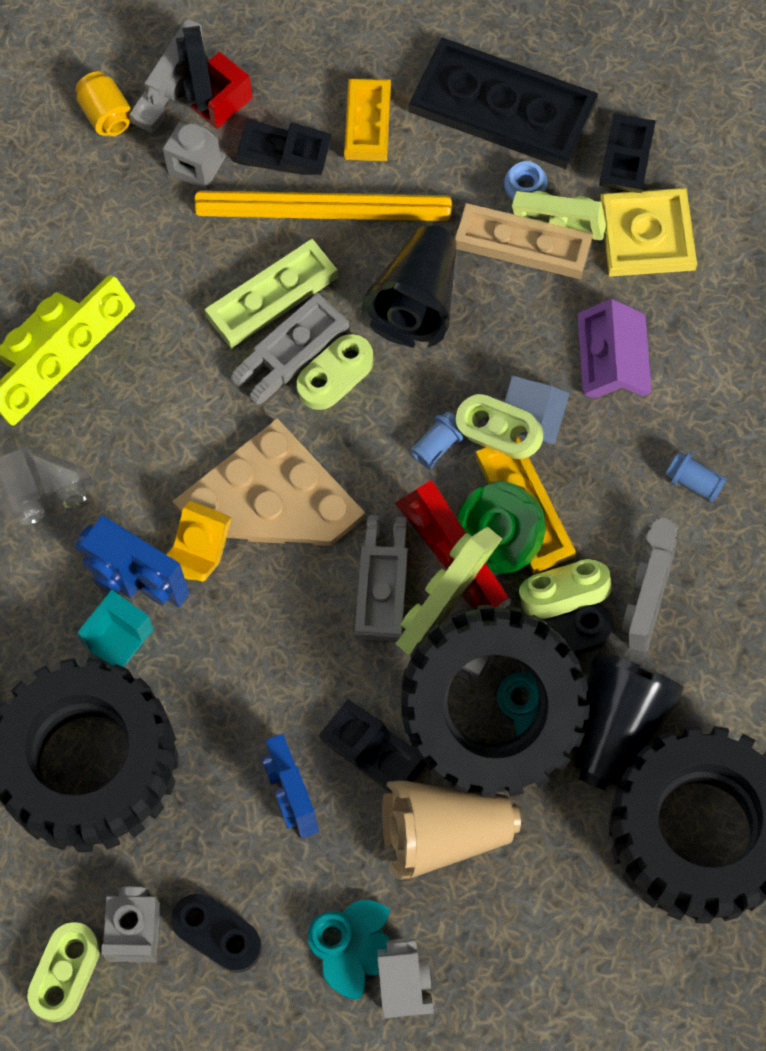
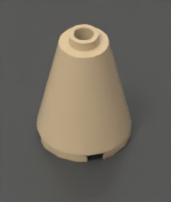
M402 780L389 781L386 786L393 793L383 794L382 824L385 847L392 844L396 850L397 860L388 862L395 878L399 880L411 879L508 845L513 841L514 833H519L521 828L518 806L511 804L509 798L502 794H496L495 798L481 797L479 791L468 790L466 794L452 787Z

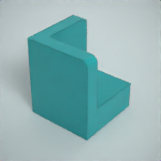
M111 590L80 628L77 636L84 648L111 667L115 664L124 667L154 628L149 615Z

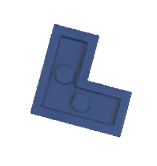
M284 734L265 740L269 755L262 757L261 760L270 784L273 785L278 782L281 784L282 788L274 792L287 829L297 826L301 839L318 833L319 829L314 808L298 766H295Z

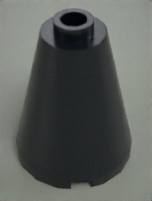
M426 225L418 228L366 292L361 308L363 316L367 311L372 319L370 327L386 340L414 348L416 345L414 340L429 342L427 347H431L444 339L450 322L457 247L454 237L445 228L438 225Z
M596 651L591 661L587 684L588 691H586V699L590 704L589 718L583 722L582 729L585 735L580 746H576L573 767L581 770L579 780L605 791L608 783L619 785L626 768L633 764L635 756L647 746L680 700L684 687L657 672L653 674L639 668L640 665L603 651Z

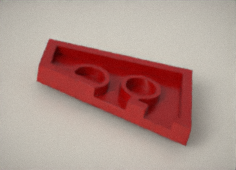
M429 480L395 502V504L434 552L442 565L448 570L455 560L450 556V552L466 532L433 481ZM486 562L462 595L465 601L473 608H478V605L491 604L495 608L508 599V596Z

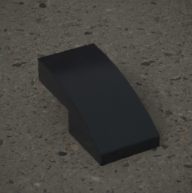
M614 113L599 186L642 193L656 120Z
M246 119L235 163L301 175H322L332 134L292 122L288 130Z
M349 699L346 700L318 735L336 753L389 793H393L386 786L389 781L402 780L413 782L427 765L423 759H418L409 744L389 732L382 721Z

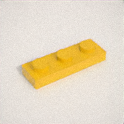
M517 436L516 443H521L519 437ZM487 447L476 451V460L488 484L504 481L522 486L537 498L544 512L546 532L539 552L531 563L528 564L532 575L575 558L576 551L529 457L514 459Z

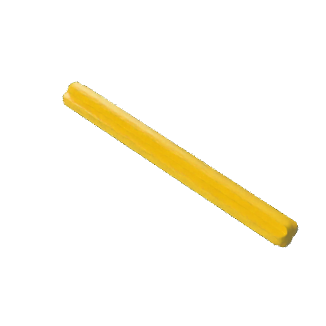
M200 190L195 195V211L198 216L449 221L452 212V200L448 195Z

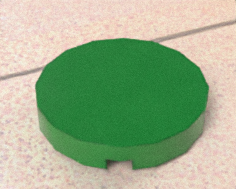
M504 481L491 482L493 484H488L483 488L479 487L468 495L459 509L457 519L465 532L471 536L489 527L502 538L486 561L492 573L506 574L517 572L531 563L541 549L546 532L544 512L537 498L524 487Z

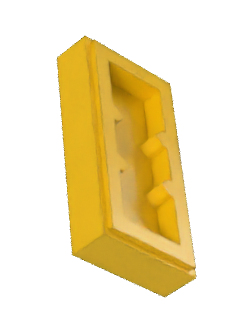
M348 79L344 146L345 160L387 161L391 80Z

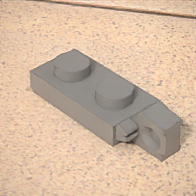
M190 19L188 21L185 20L144 83L145 91L129 114L131 124L153 134L165 121L163 107L169 99L174 101L178 98L184 86L183 79L185 78L183 76L189 69V63L180 64L176 38L184 37L182 28L197 25L200 26L202 36V25Z

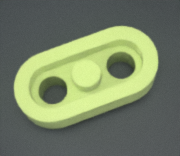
M348 334L339 337L300 372L297 378V391L302 403L316 410L327 409L336 404L371 371L373 366V349L370 343L359 335ZM349 350H354L358 353V356L349 359L344 357L343 354ZM316 379H323L327 382L325 386L320 388L311 385Z
M477 394L464 400L457 410L456 424L460 432L470 441L514 459H524L533 455L542 444L543 428L531 413L487 395ZM489 416L488 423L478 428L479 421L483 417ZM522 432H527L526 439L521 443H516L517 436Z
M584 559L535 574L527 578L519 588L522 609L528 615L532 616L534 614L541 619H547L597 604L605 600L611 593L610 571L600 561Z
M78 922L66 923L54 931L47 944L27 994L30 1008L45 1021L60 1022L66 1020L73 1015L79 1006L100 956V942L96 934L88 926ZM73 942H82L84 945L83 954L76 959L69 958L67 955L69 945ZM54 988H61L64 992L62 1002L56 1006L49 1005L47 1002L48 993Z

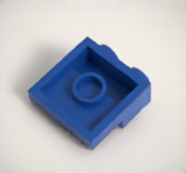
M103 515L94 526H87L77 539L75 547L84 553L83 565L95 576L92 580L94 584L107 594L113 590L131 599L142 584L141 591L152 601L162 606L169 601L178 608L190 594L180 563Z

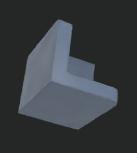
M512 376L505 403L531 413L543 428V442L555 444L570 393L547 384ZM522 432L520 435L527 436V432Z

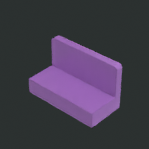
M612 298L578 313L583 395L598 398L620 388L640 396L650 394L652 389L646 316L644 313Z

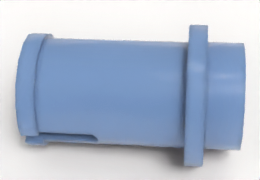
M448 411L442 416L436 415L433 419L435 424L409 449L412 457L428 470H431L436 461L454 442L460 443L463 440L462 433L456 424V416Z
M678 452L665 474L673 479L671 484L675 486L678 482L709 500L708 502L713 503L727 478L693 460L692 453L689 452L686 456Z

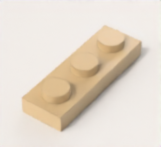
M466 203L455 241L457 244L456 249L581 280L593 234Z

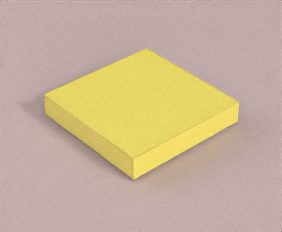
M687 188L642 191V193L619 192L600 194V202L602 203L606 222L604 242L609 276L696 270L697 259Z

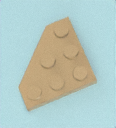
M278 418L172 501L180 514H182L183 507L191 500L231 516L232 520L227 538L248 539L249 542L285 544V542L312 543L314 546L331 547L366 519V513Z

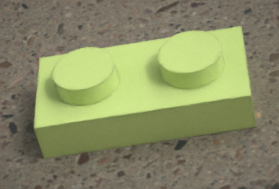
M516 191L512 204L514 215L592 233V239H603L606 222L601 202L583 196L567 198L552 196L543 191H534L532 193Z

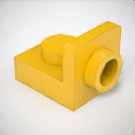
M191 500L183 507L174 546L166 555L180 563L185 579L204 582L221 560L232 517Z

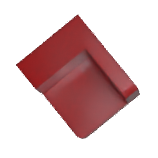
M220 51L207 62L213 99L208 103L209 110L198 112L196 104L189 105L190 108L216 129H219L253 98L250 76Z

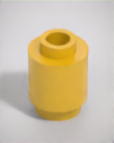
M100 71L89 73L80 79L75 88L77 102L96 133L102 136H116L123 133L130 124L129 114L132 108L114 80Z

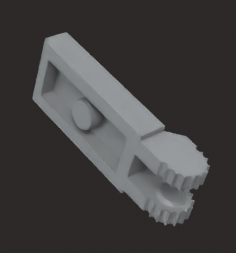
M316 293L254 347V352L233 372L231 380L238 387H242L265 365L271 372L254 387L250 394V398L257 405H261L280 388L282 383H288L349 329V321L319 293Z
M368 515L365 546L362 545L354 635L355 639L397 642L403 630L401 622L404 616L408 548H405L407 517L396 518L393 527L394 547L377 546V538L380 536L378 516Z
M667 517L656 518V521H652V525L649 526L646 537V554L649 557V563L640 562L634 589L641 591L637 605L628 604L622 626V631L629 633V648L644 653L649 649L677 539H675L677 537V527H675L672 519L669 520Z

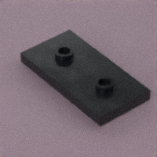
M442 37L408 106L409 112L567 169L597 104L599 93Z

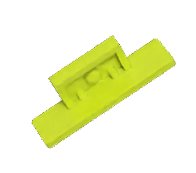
M108 275L80 303L55 292L51 297L43 300L37 306L36 311L20 327L13 329L6 336L5 341L0 345V360L12 369L0 380V415L8 424L16 425L134 309V302L116 277Z

